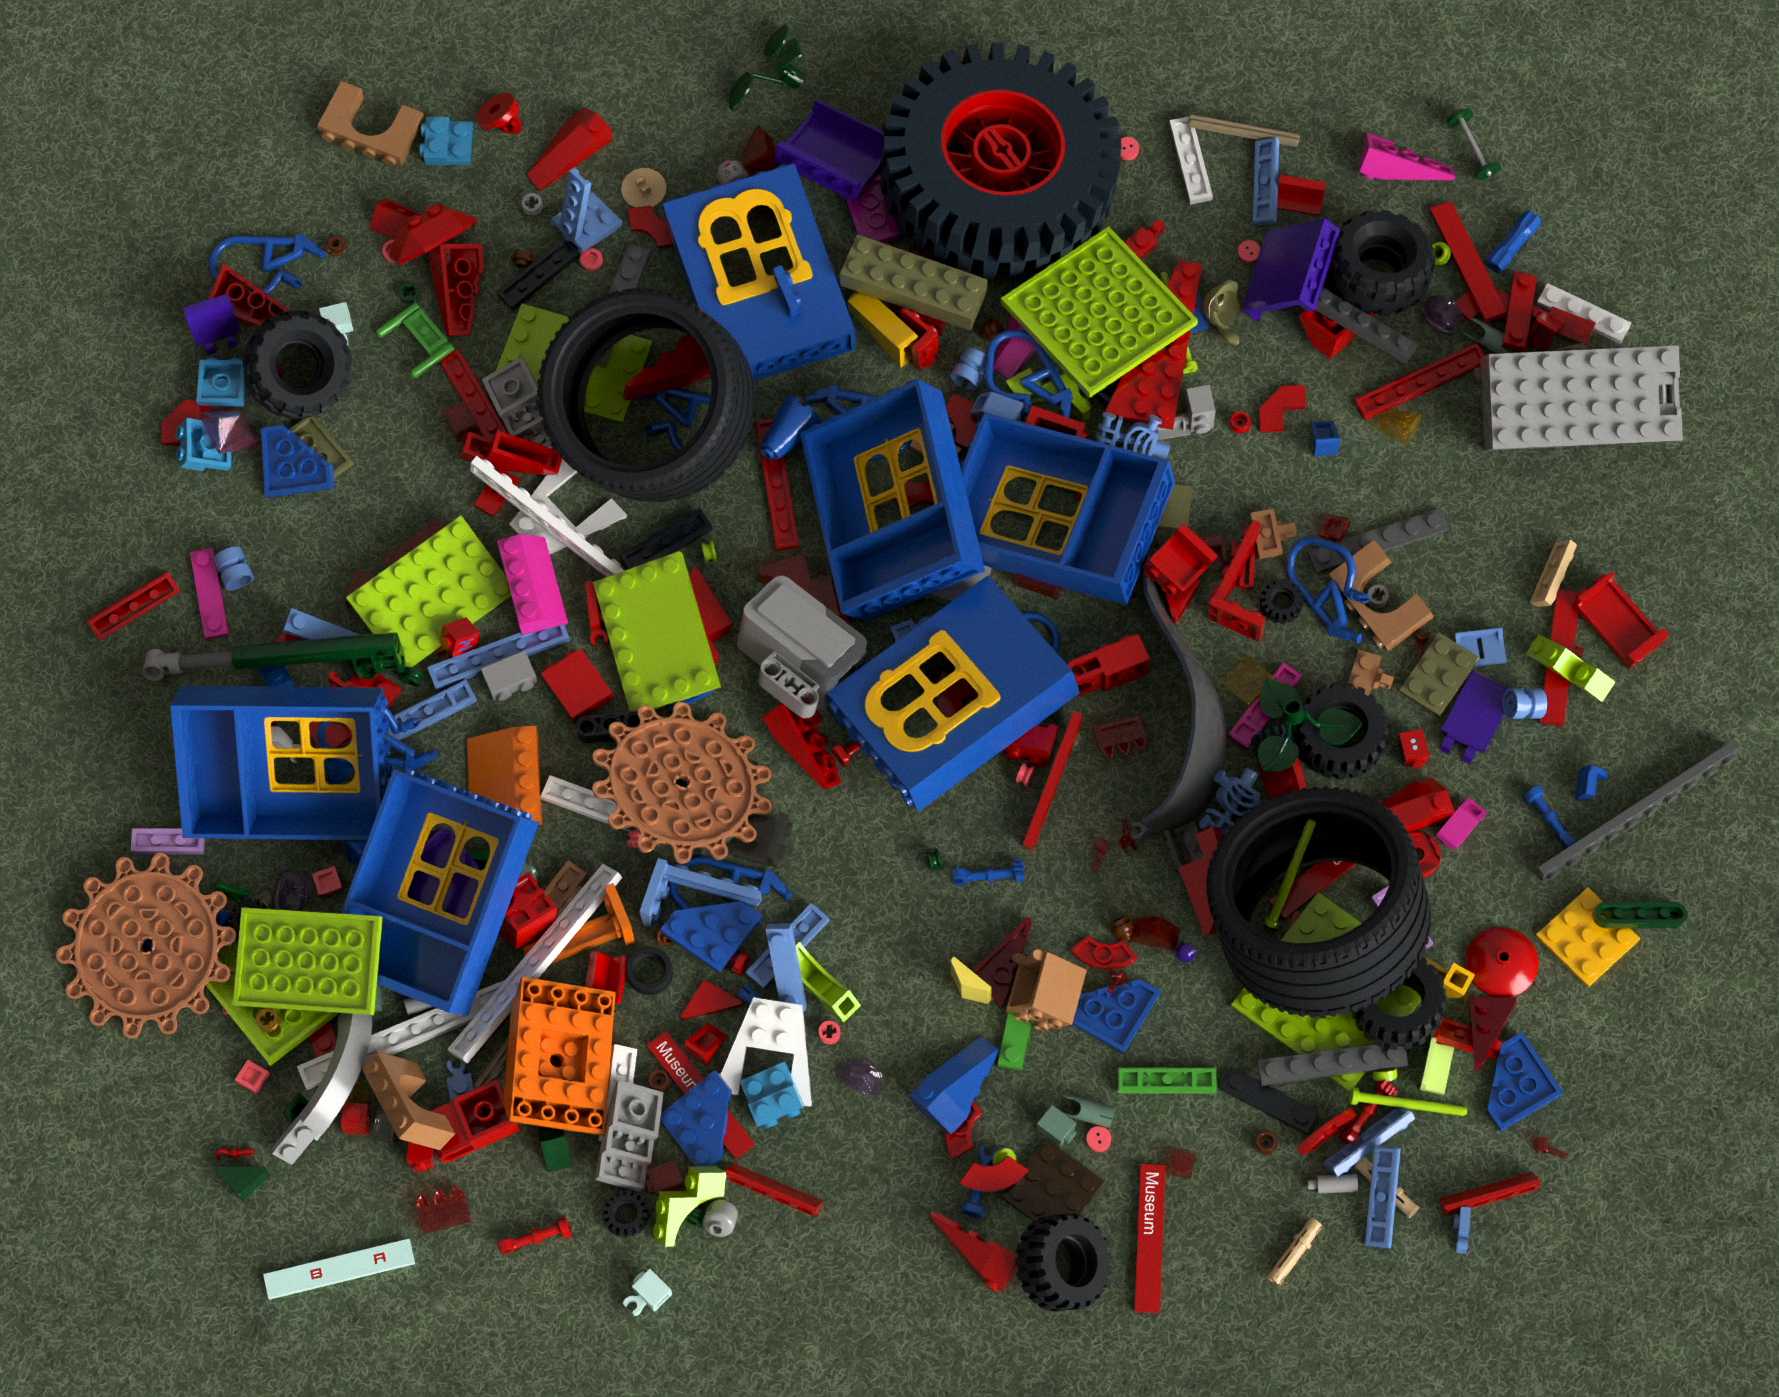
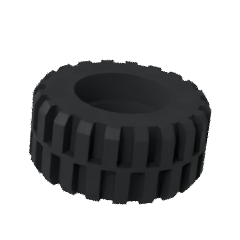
M1338 683L1330 685V689H1326L1323 686L1317 689L1316 695L1311 693L1307 697L1306 703H1303L1302 706L1303 710L1308 711L1309 715L1318 723H1320L1321 713L1329 709H1341L1354 714L1361 720V726L1364 730V737L1360 743L1349 748L1334 747L1321 739L1319 728H1316L1307 718H1304L1295 728V738L1299 753L1302 752L1303 754L1302 760L1305 764L1310 762L1312 764L1311 769L1316 773L1320 769L1325 771L1324 776L1331 778V774H1338V779H1345L1347 774H1350L1351 778L1359 776L1360 771L1368 772L1372 764L1376 765L1379 761L1381 753H1383L1388 735L1387 716L1383 715V706L1380 703L1376 705V697L1373 694L1367 696L1364 694V688L1358 687L1356 690L1351 688L1352 684L1345 683L1344 687H1339Z
M1423 957L1420 962H1417L1416 969L1411 971L1410 977L1405 978L1402 984L1415 990L1421 997L1422 1003L1417 1011L1407 1016L1396 1017L1384 1013L1376 1003L1368 1004L1367 1008L1361 1007L1356 1012L1351 1011L1352 1018L1356 1019V1027L1359 1031L1364 1030V1037L1369 1041L1374 1038L1376 1045L1380 1047L1387 1044L1390 1045L1391 1050H1397V1046H1403L1404 1050L1411 1049L1413 1043H1416L1417 1046L1425 1043V1037L1431 1038L1436 1033V1028L1440 1027L1445 1011L1446 989L1443 988L1444 981L1442 977L1437 976V969L1433 965L1428 967L1427 960Z
M1076 1213L1045 1216L1032 1222L1027 1227V1231L1022 1233L1020 1237L1022 1242L1018 1243L1016 1252H1018V1258H1015V1266H1018L1016 1274L1018 1280L1022 1281L1023 1285H1021L1023 1291L1029 1293L1028 1298L1034 1304L1038 1303L1040 1308L1050 1309L1054 1312L1082 1309L1095 1303L1096 1299H1099L1104 1293L1102 1288H1106L1110 1280L1107 1277L1108 1274H1111L1112 1266H1109V1259H1112L1111 1252L1107 1250L1109 1244L1106 1238H1102V1231L1098 1226H1093V1221ZM1060 1242L1066 1247L1071 1258V1274L1067 1283L1059 1275L1055 1262L1056 1250Z

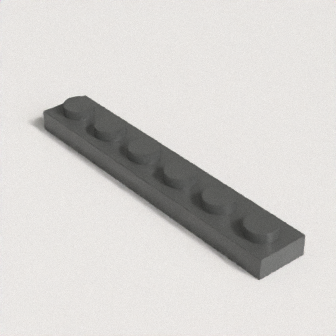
M628 244L609 294L613 291L622 292V289L638 288L651 254L650 249ZM614 345L601 357L596 364L597 366L606 367Z
M1322 287L1316 311L1404 364L1417 351L1419 344Z
M1441 508L1334 543L1344 546L1353 556L1371 541L1375 540L1381 549L1386 552L1447 532L1449 527ZM1323 547L1308 551V556L1316 574L1337 568L1345 562L1339 553Z
M1384 1044L1383 1047L1369 1045L1258 1060L1257 1064L1261 1086L1402 1068L1408 1066L1406 1050H1404L1403 1046H1397V1050H1391L1390 1045Z

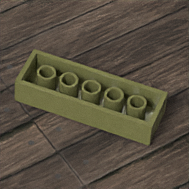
M858 234L840 272V286L905 307L909 310L912 309L915 312L969 331L972 329L987 293L988 279Z

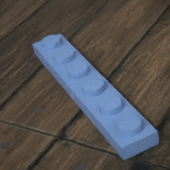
M564 625L522 635L520 632L427 668L435 689L438 691L465 679L482 674L481 668L522 651H525L527 657L569 642L570 639Z

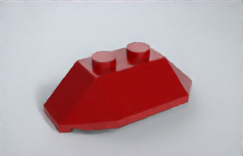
M442 204L431 205L423 213L409 217L405 223L399 226L389 257L398 265H402L406 261L414 259L464 232L477 223V220L467 212Z

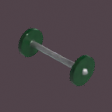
M1466 108L1452 114L1447 119V124L1451 128L1461 125L1482 166L1474 174L1476 180L1480 181L1497 174L1501 166L1499 162L1486 163L1466 124L1473 117L1472 110Z

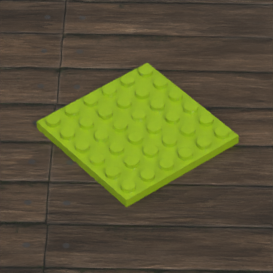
M1109 226L1001 298V304L1089 398L1195 327L1198 323V319Z
M1318 892L1281 941L1291 943L1321 942L1341 936L1359 926L1361 922ZM1398 985L1393 993L1389 992L1384 999H1378L1376 1005L1388 1015L1403 1017L1413 1012L1421 1001V997L1412 988ZM1245 987L1231 1004L1233 1009L1297 1055L1376 1045L1374 1038L1369 1041L1364 1037V1030H1358L1355 1025L1356 1019L1352 1018L1351 1011L1345 1015H1342V1013L1337 1014L1334 1017L1326 1015L1324 1018L1320 1016L1310 1018L1309 1015L1300 1017L1298 1014L1290 1015L1287 1011L1283 1013L1278 1008L1273 1009L1268 1004L1261 1003L1260 999H1255L1251 993L1246 991ZM1366 1072L1328 1078L1350 1093L1351 1088L1358 1084Z

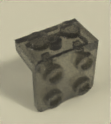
M780 812L778 819L757 814L749 815L748 822L756 830V838L749 843H744L736 838L732 855L736 858L777 868L780 859L783 860L787 846L784 845L786 837L790 838L793 829V823H790L789 814Z

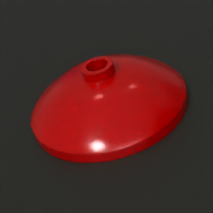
M1495 927L1481 932L1471 941L1466 951L1465 968L1475 974L1471 982L1480 991L1493 997H1513L1521 994L1530 987L1538 972L1539 961L1535 947L1526 936L1511 928ZM1506 955L1508 960L1502 961L1499 956Z

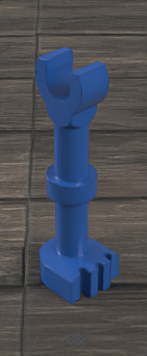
M1540 785L1533 787L1523 795V801L1526 805L1534 802L1544 816L1542 818L1543 821L1551 826L1562 847L1567 849L1576 841L1557 820L1556 817L1558 815L1556 812L1551 811L1541 797L1544 791Z
M1022 858L1014 859L1013 868L993 869V867H987V870L969 871L962 868L953 869L954 886L964 885L975 880L988 879V882H993L994 879L1013 877L1016 882L1024 881Z
M982 1145L979 1149L980 1165H990L993 1155L998 1149L994 1148L993 1154L987 1156L984 1154L985 1145ZM972 1189L969 1202L962 1205V1214L983 1219L985 1207L979 1205L982 1191Z

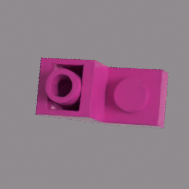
M1468 798L1455 811L1436 836L1443 844L1455 851L1488 812Z

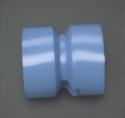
M966 347L960 356L959 363L953 368L950 379L958 386H961L966 379L969 383L965 389L975 391L982 380L981 375L985 373L986 354L975 348Z
M230 547L215 555L213 560L218 572L222 573L221 579L226 590L234 591L253 581L254 576L249 565L246 564L247 560L242 548Z
M1508 688L1502 699L1503 712L1508 719H1541L1544 717L1547 709L1546 694L1541 688Z

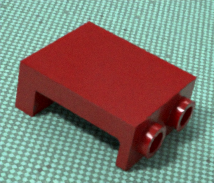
M1035 406L1031 407L1025 422L1085 439L1088 436V433H1085V423Z
M1183 523L1174 535L1146 561L1142 569L1149 579L1154 580L1162 587L1165 594L1177 600L1214 562L1218 555Z
M581 648L577 651L568 652L563 657V660L556 664H549L541 673L543 682L549 686L563 706L573 725L581 717L592 714L614 700L612 691Z

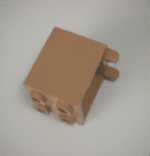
M1038 949L1032 950L1030 956H1024L1020 953L1014 954L1012 960L1018 964V969L1006 1012L1014 1015V1019L1017 1021L1034 1024V1028L1040 1031H1048V1029L1052 1028L1061 1029L1063 1026L1072 1025L1087 970L1049 952H1043Z

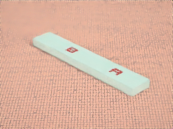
M405 1239L266 1273L263 1276L268 1299L270 1300L413 1265L415 1260L410 1239Z

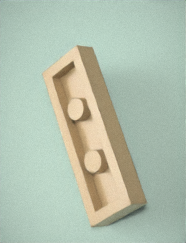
M1572 540L1555 542L1530 600V603L1534 606H1550L1555 601L1556 593L1565 578V572L1569 562L1573 559V553L1577 546Z

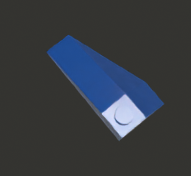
M980 1036L928 1075L909 1095L913 1104L922 1114L952 1135L967 1119L971 1111L972 1102L975 1097H978L980 1086L984 1077L988 1076L999 1053V1049Z

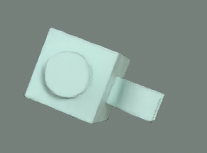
M344 302L319 308L321 317L329 319L335 324V327L345 336L348 345V338L345 333L354 330L347 303Z
M649 1269L646 1273L643 1271L638 1274L633 1280L634 1285L632 1288L638 1296L627 1297L623 1305L627 1307L630 1303H636L637 1308L632 1312L634 1316L639 1315L646 1304L655 1312L672 1295V1292Z

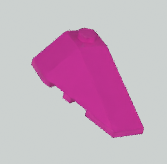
M1366 132L1358 162L1359 172L1364 177L1394 180H1454L1455 173L1453 168L1429 157H1424L1422 161L1413 150L1407 148L1400 151L1394 147L1395 142Z
M1010 314L1005 331H1026ZM1008 338L1001 341L993 363V370L1006 379L1014 377L1035 351L1034 346L1022 338Z

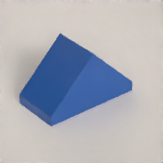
M1334 421L1310 423L1314 456L1337 455L1340 438Z

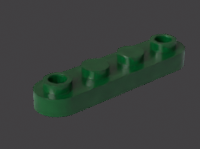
M1602 902L1597 905L1592 913L1593 921L1602 928H1678L1683 925L1688 917L1686 908L1678 902ZM1670 914L1675 915L1676 919L1671 918Z

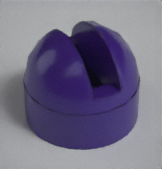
M1184 941L1176 949V956L1182 962H1189L1197 955V952Z

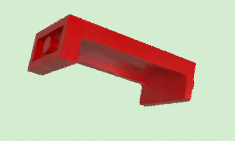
M1611 571L1608 575L1603 573L1593 581L1594 585L1591 588L1584 587L1575 595L1577 599L1573 607L1629 670L1664 643L1669 634L1664 628L1658 631L1615 583L1613 580L1615 574Z

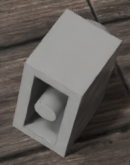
M1210 385L1186 389L1185 411L1190 419V432L1196 431L1198 434H1203L1214 427L1215 406Z
M525 651L481 668L483 678L493 701L496 699L500 701L506 700L512 696L513 692L530 690L537 683L535 672Z

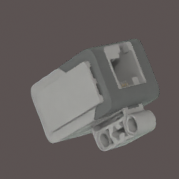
M777 576L771 580L744 607L737 639L738 648L761 666L758 676L759 685L802 718L812 717L816 709H828L830 699L827 692L864 666L867 656L866 638L785 576Z

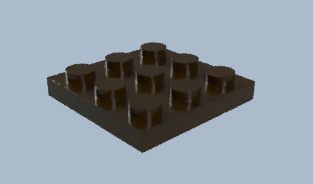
M1045 1138L1024 1165L1028 1172L1018 1182L1007 1187L1001 1198L1033 1222L1045 1216L1065 1213L1081 1215L1103 1187L1105 1181Z

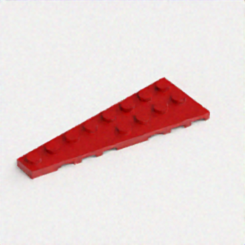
M1179 260L1167 288L1194 314L1202 264ZM1191 329L1125 373L1107 406L1106 412L1116 415L1115 420H1118L1120 415L1123 416V421L1132 423L1143 422L1146 424L1150 421L1149 416L1155 415L1162 420V423L1158 424L1157 427L1173 430Z

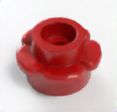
M1235 412L1228 420V426L1232 428L1234 433L1241 434L1242 432L1249 431L1251 419L1245 412Z

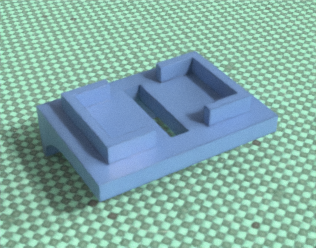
M1503 628L1455 633L1454 641L1479 657L1475 667L1507 663ZM1477 639H1481L1483 659H1480Z

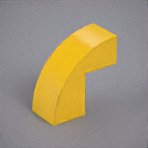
M1426 958L1427 966L1433 965L1437 969V976L1442 977L1444 981L1443 988L1446 989V997H1463L1475 974L1454 962L1447 970Z

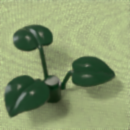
M786 23L771 35L764 48L765 56L769 57L773 53L777 56L772 70L778 72L780 79L758 73L750 74L748 71L743 73L730 90L729 107L732 111L734 106L749 92L754 78L776 82L782 86L786 83L794 89L799 88L803 83L805 74L790 64L804 56L799 47L798 40L795 38L790 39L779 52V48L785 43L788 36V25Z
M1266 678L1260 694L1261 709L1271 719H1278L1285 715L1286 737L1283 739L1280 736H1270L1261 742L1258 748L1261 769L1264 772L1270 773L1281 772L1290 768L1296 762L1299 748L1295 743L1289 742L1291 726L1300 724L1304 718H1307L1316 728H1321L1319 732L1321 739L1331 745H1340L1348 741L1361 727L1362 722L1357 716L1345 710L1329 709L1321 713L1320 723H1318L1309 715L1308 711L1303 710L1299 693L1294 687Z

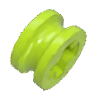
M713 540L709 544L702 542L701 546L705 563H708L710 559L717 561Z

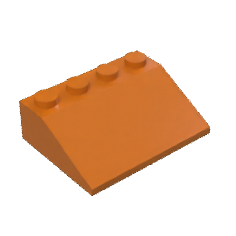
M511 727L468 738L469 792L506 804L513 809L532 814L531 819L539 822L538 825H543L537 727Z

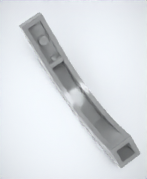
M341 1013L337 1018V1042L328 1069L308 1104L271 1148L273 1155L292 1165L318 1133L323 1135L348 1098L363 1066L371 1038L372 1015Z

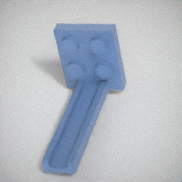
M573 168L569 170L562 212L551 218L550 224L561 230L563 237L568 242L572 241L578 247V251L583 253L622 226L623 221L593 192L590 193L591 182L584 180L579 175V171Z
M658 858L639 912L643 926L653 928L654 922H659L662 915L660 904L662 900L667 899L670 891V886H667L668 882L734 901H743L752 906H759L762 897L761 891H758V888L749 884H744V886L737 885L728 878L716 879L707 872H692L683 865L676 864L671 866L668 865L666 860Z

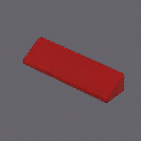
M165 571L86 619V622L100 641L176 595L180 590L169 572Z
M735 1163L731 1164L725 1171L727 1180L813 1217H817L823 1201Z
M1533 1172L1439 1198L1438 1201L1443 1215L1446 1216L1459 1212L1460 1207L1474 1208L1537 1190L1540 1180Z

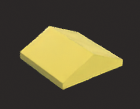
M953 957L951 959V975L961 998L988 1004L991 1001V986Z

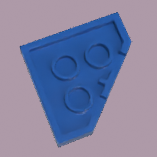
M284 425L261 428L264 493L267 498L334 489L333 466Z
M743 901L675 910L662 926L660 932L720 974L760 921L762 914Z
M1138 979L1119 986L1113 985L1090 993H1080L1072 1025L1124 1055L1160 996L1161 991Z
M1523 1032L1503 1042L1499 1050L1486 1111L1499 1132H1502L1563 1094Z
M716 1070L663 1111L660 1116V1120L694 1166H715L723 1158L722 1147L724 1135H726L728 1103L731 1099L732 1090Z

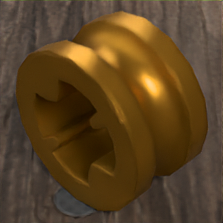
M265 1008L257 1014L256 1022L263 1032L272 1033L278 1029L280 1018L275 1010ZM268 1016H271L273 1021H269V1025H266L263 1020H267Z

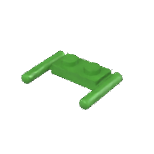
M416 302L376 330V335L382 338L403 323L406 329L430 357L410 371V375L413 378H417L455 350Z

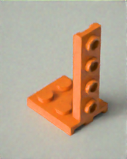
M614 883L604 886L606 895H603L608 914L584 923L551 964L616 938L622 937L626 947L635 944L631 924ZM537 942L522 948L525 956Z

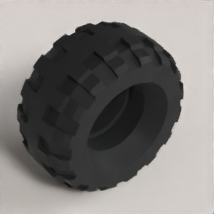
M1374 210L1365 211L1360 216L1354 215L1343 223L1327 270V277H1329L1331 286L1338 297L1342 296L1344 301L1361 309L1363 312L1369 315L1370 313H1378L1379 316H1389L1392 312L1398 314L1418 303L1423 298L1426 290H1428L1435 267L1434 248L1427 235L1424 236L1423 229L1417 223L1413 224L1410 222L1409 217L1402 214L1395 215L1387 210H1381V212H1374ZM1368 259L1382 260L1392 265L1397 272H1377L1365 266L1362 261Z
M286 311L265 320L250 336L242 359L244 380L253 398L268 409V411L287 418H308L331 408L345 393L352 375V354L349 351L343 333L341 334L335 327V324L329 319H325L317 313L310 311ZM298 343L306 346L316 359V375L305 386L293 387L286 384L276 371V356L288 344Z

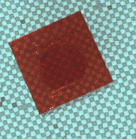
M1327 514L1318 531L1320 538L1342 542L1350 526L1349 518Z
M1172 1149L1166 1174L1191 1179L1196 1154Z

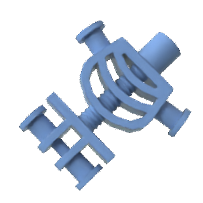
M1103 412V421L1098 425V428L1102 431L1096 433V442L1104 444L1107 442L1115 446L1116 441L1124 443L1123 449L1129 450L1127 444L1134 446L1133 451L1138 452L1139 447L1142 449V454L1150 456L1154 454L1167 458L1170 445L1157 441L1159 430L1156 428L1158 424L1162 423L1159 417L1150 415L1148 424L1137 422L1125 434L1119 432L1123 416L1119 415L1116 426H1113L1111 424L1116 419V415ZM1135 431H1139L1136 437L1131 436ZM1146 433H1148L1145 439H1141Z
M1248 768L1244 770L1240 779L1232 776L1227 777L1224 770L1216 773L1213 780L1221 784L1216 792V799L1225 811L1222 815L1215 809L1207 808L1206 813L1209 815H1205L1201 819L1199 826L1202 829L1220 827L1222 834L1227 833L1228 828L1235 824L1231 821L1233 815L1243 816L1246 811L1250 812L1253 806H1259L1262 801H1267L1266 799L1259 800L1260 793L1252 788L1258 774ZM1242 798H1248L1247 802H1242ZM1238 806H1244V809L1241 811L1236 810Z

